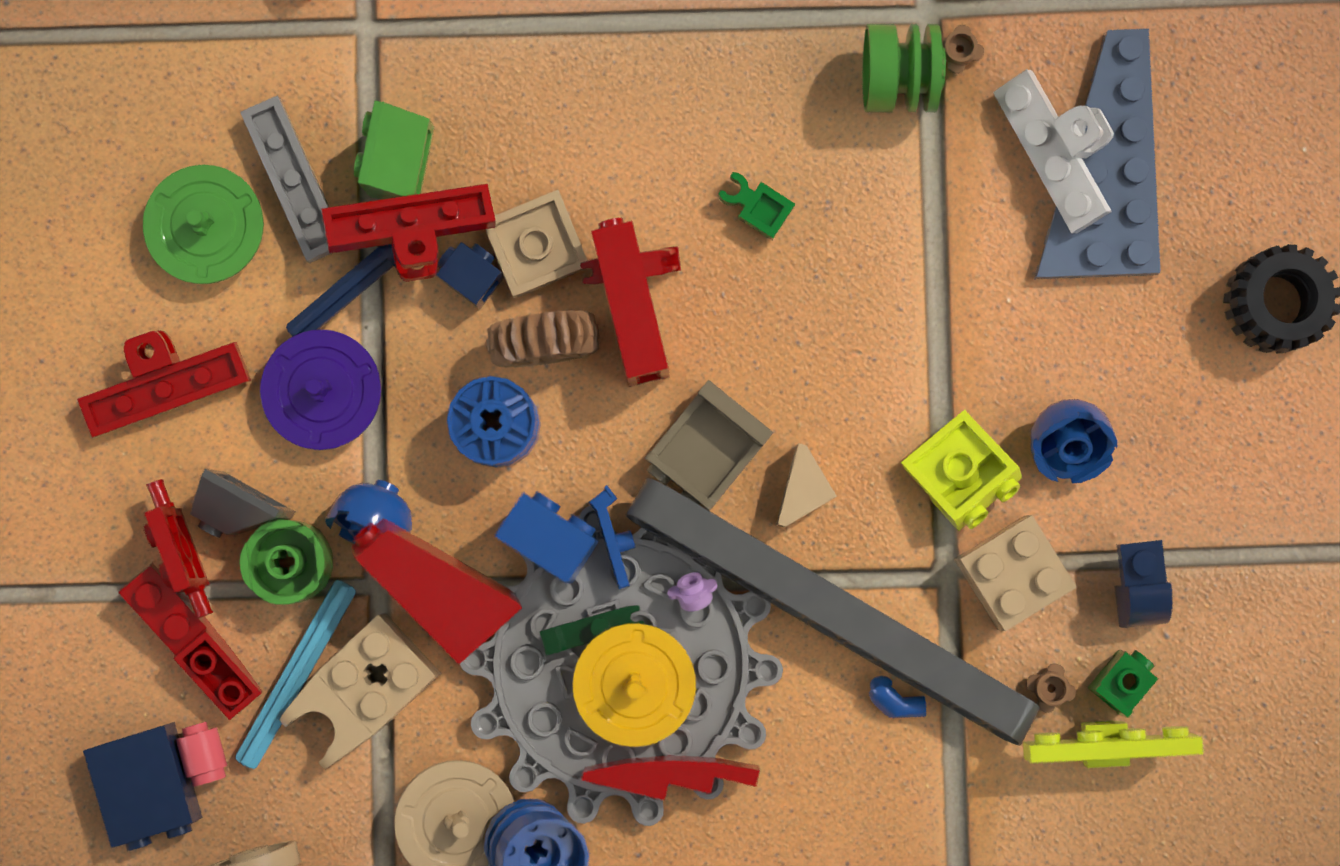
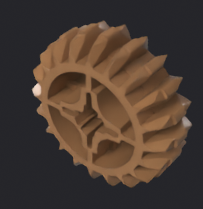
M559 310L518 316L495 322L487 329L488 339H486L491 362L499 367H528L570 361L590 356L599 350L598 339H600L595 316L583 310Z

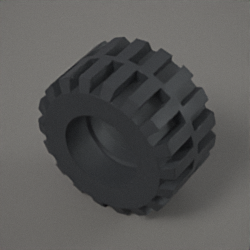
M1287 244L1282 248L1279 245L1270 247L1241 263L1235 269L1236 275L1230 277L1226 286L1230 287L1231 290L1224 294L1223 302L1230 303V310L1225 311V316L1227 320L1234 319L1236 326L1231 329L1235 335L1243 333L1246 336L1243 343L1249 347L1258 345L1259 351L1265 353L1276 351V354L1309 346V344L1323 338V332L1331 330L1336 323L1331 319L1332 316L1340 314V304L1335 303V299L1340 297V287L1334 288L1332 282L1338 276L1335 270L1331 272L1326 271L1324 267L1329 262L1323 256L1314 259L1312 258L1314 250L1307 247L1297 250V245ZM1271 277H1280L1289 281L1299 294L1300 310L1292 323L1279 321L1269 313L1265 306L1263 298L1264 288Z

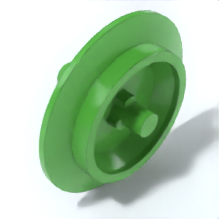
M213 165L189 166L166 177L152 192L143 215L144 239L153 259L173 277L194 284L217 283L239 273L255 256L263 236V212L252 188L235 173Z

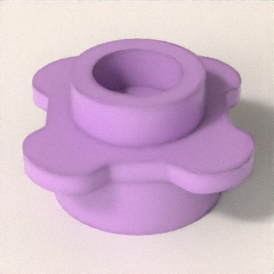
M692 572L682 576L676 586L669 588L668 596L672 600L678 599L683 610L698 611L711 603L713 598L711 592L717 589V583L715 579H705L701 576V573Z

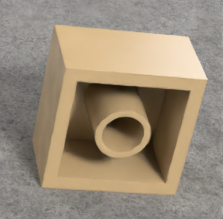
M1033 515L1019 518L954 558L997 630L1005 632L1077 588Z

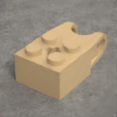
M386 613L378 614L315 673L289 705L279 721L287 727L296 719L309 712L322 713L332 721L335 737L325 756L319 761V764L326 770L381 731L442 673ZM372 665L375 667L380 665L386 666L388 670L384 674L388 678L386 683L381 680L374 681L371 676L373 673L371 671Z

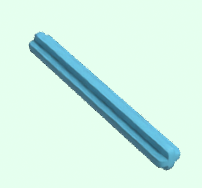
M340 580L333 582L237 751L235 759L243 766L255 769L260 764L282 725L279 721L281 716L302 690L353 600L356 590L346 582Z

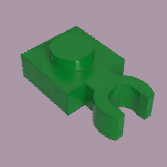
M732 172L730 180L739 185L740 192L732 196L721 190L718 193L719 199L726 205H740L743 207L738 219L773 241L796 204L763 182H760L757 189L753 191L749 188L748 182L743 175Z

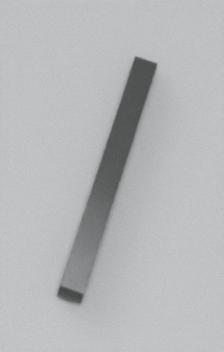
M646 478L626 513V516L632 522L1007 742L1021 746L1040 709L1036 703L654 479Z

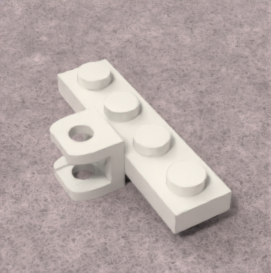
M1028 69L995 90L993 93L1070 232L1078 233L1111 213L1110 207L1082 159L1088 158L1105 147L1113 138L1114 132L1101 109L1077 106L1058 117L1034 72Z

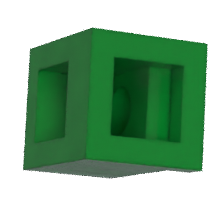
M1118 650L1087 688L1116 713L1129 718L1133 713L1132 710L1158 680L1150 672L1155 665L1137 650H1134L1131 655L1126 651ZM1131 673L1135 677V683L1130 689H1126L1123 686L1122 680L1126 674Z

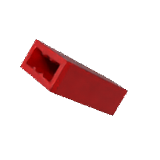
M612 218L602 221L598 224L599 229L592 230L591 233L629 387L669 378V367L633 221L624 223L623 218Z
M385 518L376 525L374 523L366 525L354 538L356 543L352 546L355 559L458 664L462 663L522 609L516 594L511 589Z

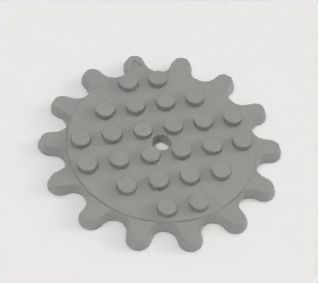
M588 506L580 513L579 519L596 529L592 537L598 540L599 543L572 584L565 583L521 554L528 568L524 581L519 585L504 586L516 594L522 609L497 630L495 636L489 642L483 643L460 663L461 668L466 673L486 677L494 687L492 702L473 715L471 728L480 739L487 740L506 735L512 737L518 743L520 756L512 767L509 776L511 785L517 791L527 793L533 791L542 781L556 778L564 782L569 790L567 811L573 821L577 823L592 821L596 817L599 806L605 798L619 795L628 800L634 818L638 823L644 826H652L657 824L664 814L663 800L582 781L585 767L639 757L667 755L715 757L718 750L728 744H736L749 750L760 747L765 741L766 729L763 723L748 713L745 700L753 688L776 684L782 677L783 667L775 656L755 652L749 646L748 632L755 623L767 617L771 605L770 602L751 591L738 595L729 593L722 584V574L642 527L632 535L636 548L620 553L630 586L618 589L596 512L592 506ZM699 572L705 579H715L717 589L711 592L713 596L712 601L701 610L685 611L681 608L678 599L672 600L668 596L669 588L676 586L678 580L686 574ZM639 605L640 610L631 614V620L634 622L643 620L645 624L669 633L683 646L690 657L696 678L695 698L690 713L674 733L654 744L629 747L614 744L603 739L584 722L576 707L573 695L575 667L580 655L588 644L546 656L540 635L541 630L625 606ZM714 777L711 794L693 791L703 799L716 798L724 787L723 779Z

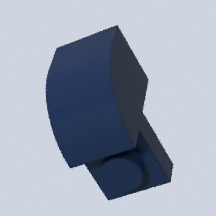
M1162 540L1117 544L1121 585L1114 586L1119 627L1130 628L1169 623L1173 604L1172 584L1167 582Z

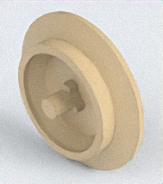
M452 760L435 764L419 773L407 785L398 801L394 827L399 848L411 866H489L484 852L485 833L492 818L506 805L514 802L508 787L498 775L478 763Z

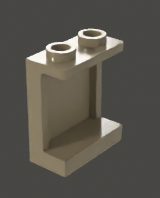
M708 380L654 449L647 454L645 459L651 463L647 471L664 485H667L672 480L683 489L681 495L710 511L774 432Z

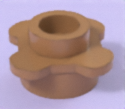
M958 25L947 38L942 37L948 69L952 73H962L965 65L971 61H979L984 55L983 46L978 44L976 37L971 33V29L966 25ZM962 46L963 52L958 53L956 47Z
M1050 664L1047 671L1040 675H1030L1026 682L1028 690L1035 693L1040 710L1045 713L1052 712L1055 706L1061 705L1065 701L1070 702L1076 696L1075 687L1070 685L1068 679L1064 676L1065 670L1063 666L1059 664ZM1053 684L1055 690L1049 692L1047 689L1048 685Z

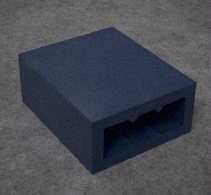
M175 722L83 750L111 848L125 844L127 851H132L152 844L150 836L166 832L167 839L191 832V824L203 818L191 778H186L176 743V739L179 736Z

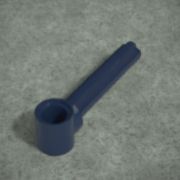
M392 244L377 246L378 248L292 319L286 326L290 335L293 337L306 331L319 330L393 266L396 268Z

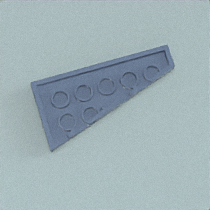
M1149 29L1107 30L1103 37L1085 106L1101 109L1114 132L1113 138L1105 147L1086 159L1082 158L1112 212L1082 231L1071 233L1056 207L1034 279L1149 276L1160 274Z

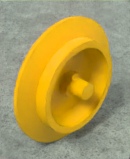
M640 623L615 626L595 637L580 655L573 676L574 700L584 722L603 739L614 744L629 747L654 744L674 733L690 713L696 692L693 664L683 646L662 629Z

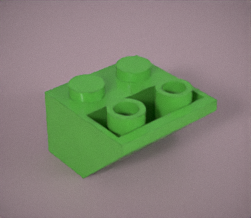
M374 100L372 112L367 111L365 113L362 125V136L367 137L364 153L358 152L354 165V177L359 178L358 184L371 198L382 200L421 194L434 132L431 120L388 103Z

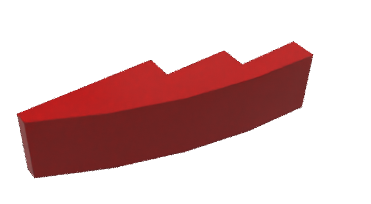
M677 755L639 757L587 766L584 769L582 781L665 801L669 784L711 794L714 777L756 787L760 768L754 764L715 757Z

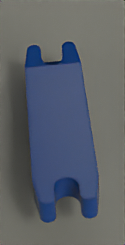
M606 485L600 494L589 501V504L596 512L618 589H622L630 585L620 553L636 547L631 530L619 534L614 533L607 507L618 498Z

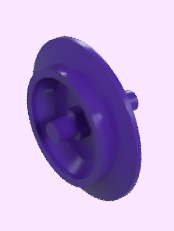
M331 330L306 331L286 340L269 358L261 378L260 395L262 407L273 428L291 443L313 450L338 448L359 437L373 421L381 399L379 371L369 352L353 338Z

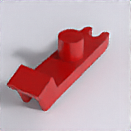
M678 246L640 252L646 277L681 271ZM598 258L580 263L582 269L590 268L593 271L590 277L582 279L584 284L595 285L604 283Z

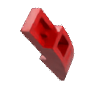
M153 562L120 589L118 593L173 652L175 655L173 659L229 720L262 694V690L222 636L205 616L196 619L189 597L184 592L174 593L172 586L168 588L161 578L159 569Z

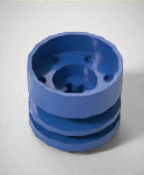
M494 376L474 379L462 387L450 403L447 417L450 438L459 452L476 463L495 468L515 465L528 456L538 441L541 427L538 408L527 392L509 379ZM490 412L493 415L499 412L502 413L499 418L502 427L498 431L493 428H489L487 431L484 430L487 421L483 417L486 413Z
M520 799L506 805L492 818L485 833L484 852L489 866H588L589 851L582 834L552 804L540 799Z

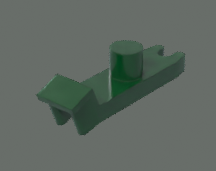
M625 606L541 630L540 635L546 656L588 644L599 634L615 626L629 623L645 624L643 620L636 622L631 620V614L639 611L640 606Z

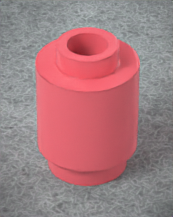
M206 721L182 728L184 737L176 739L185 776L186 778H191L193 787L225 778L224 767L227 766L217 727L208 729Z

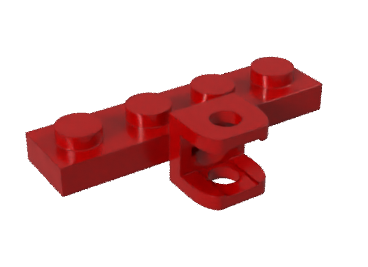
M488 184L321 209L329 254L392 244L397 273L405 282L435 277L438 267V244L436 237L495 228L496 224ZM422 265H424L421 269H412V268H411V267H415V266H422Z
M162 330L150 331L130 338L124 343V354L133 379L83 396L77 400L93 438L251 381L237 342H232L180 361L170 336ZM148 344H150L154 350V353L151 358L146 353V347Z

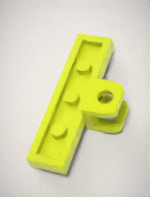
M1123 721L1082 722L1081 731L1077 732V739L1060 740V733L1034 734V741H1023L1024 759L1030 763L1083 760V765L1087 768L1130 766V758L1204 754L1203 737L1189 733V729L1186 726L1163 727L1162 735H1146V729H1128V723Z

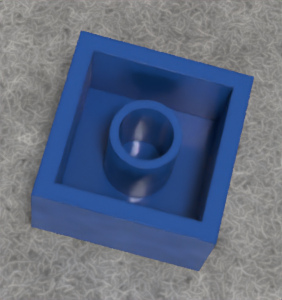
M536 491L533 497L522 493L495 534V537L565 583L572 584L599 543L598 540L592 537L596 529L573 514L569 521L557 514L561 506Z

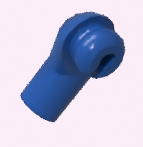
M877 676L871 680V690L869 691L871 702L887 717H926L925 696L902 697L892 688V680L886 676Z

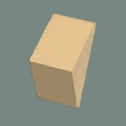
M800 443L795 448L776 525L781 527L790 525L837 497L807 445Z

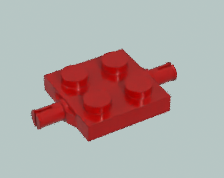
M163 479L151 482L146 487L149 490L155 508L144 513L148 522L144 524V532L149 544L153 548L157 547L163 562L159 564L161 578L168 588L172 586L174 593L185 592V595L190 599L196 619L212 614L214 612L204 591L210 584L181 508L175 507L174 502H171Z

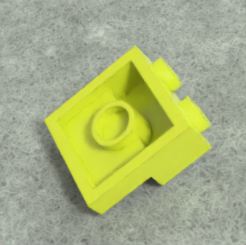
M965 409L901 462L903 468L930 496L932 503L958 531L966 525L969 529H973L981 524L988 516L986 508L997 499L1001 502H1006L1012 498L1020 489L1018 481L1022 479L1020 467Z

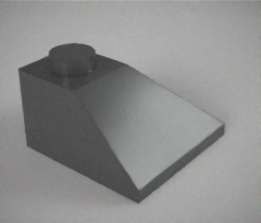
M205 468L199 481L190 514L201 520L198 525L199 528L220 538L223 533L226 535H237L258 529L261 525L271 521L292 519L296 511L226 472Z

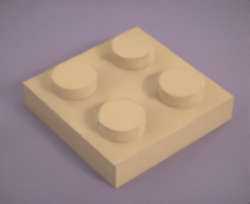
M559 190L495 215V228L485 229L514 299L586 270L580 267L581 262L587 261L586 255Z

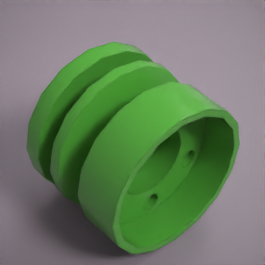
M867 24L864 34L862 90L865 112H893L898 94H904L908 112H916L919 94H922L924 111L926 113H936L939 107L940 95L944 88L946 74L945 48L942 45L940 26L938 24H927L923 43H921L919 26L917 24H910L906 42L899 43L897 29L894 24Z

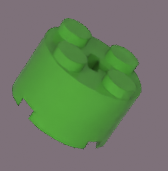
M275 520L261 525L245 543L240 555V570L245 584L263 600L278 605L300 603L316 596L326 587L333 568L332 550L323 533L314 526L301 521ZM287 554L295 559V565L290 566L289 570L286 567H280L279 564L280 559L286 558Z

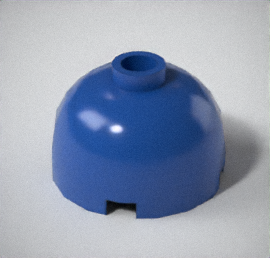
M1065 399L1049 405L1040 413L1031 429V452L1038 470L1048 479L1059 482L1058 478H1070L1072 483H1082L1097 477L1111 465L1113 461L1112 453L1118 444L1115 432L1106 414L1094 404L1079 399Z
M376 480L375 484L359 483L352 485L339 494L332 504L325 522L330 529L333 522L341 527L339 536L355 544V536L366 525L370 523L376 525L383 518L411 533L412 515L407 503L397 495L399 489L396 486L383 480Z

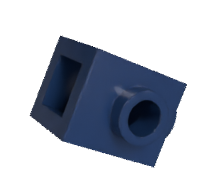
M462 242L456 249L451 246L438 261V267L440 268L436 274L438 278L478 309L483 307L505 278L502 272L491 264L495 258L476 243L471 249Z

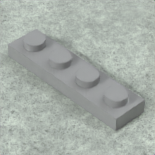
M277 95L241 111V116L306 261L311 263L329 255L321 210L322 208H329V205L281 98Z

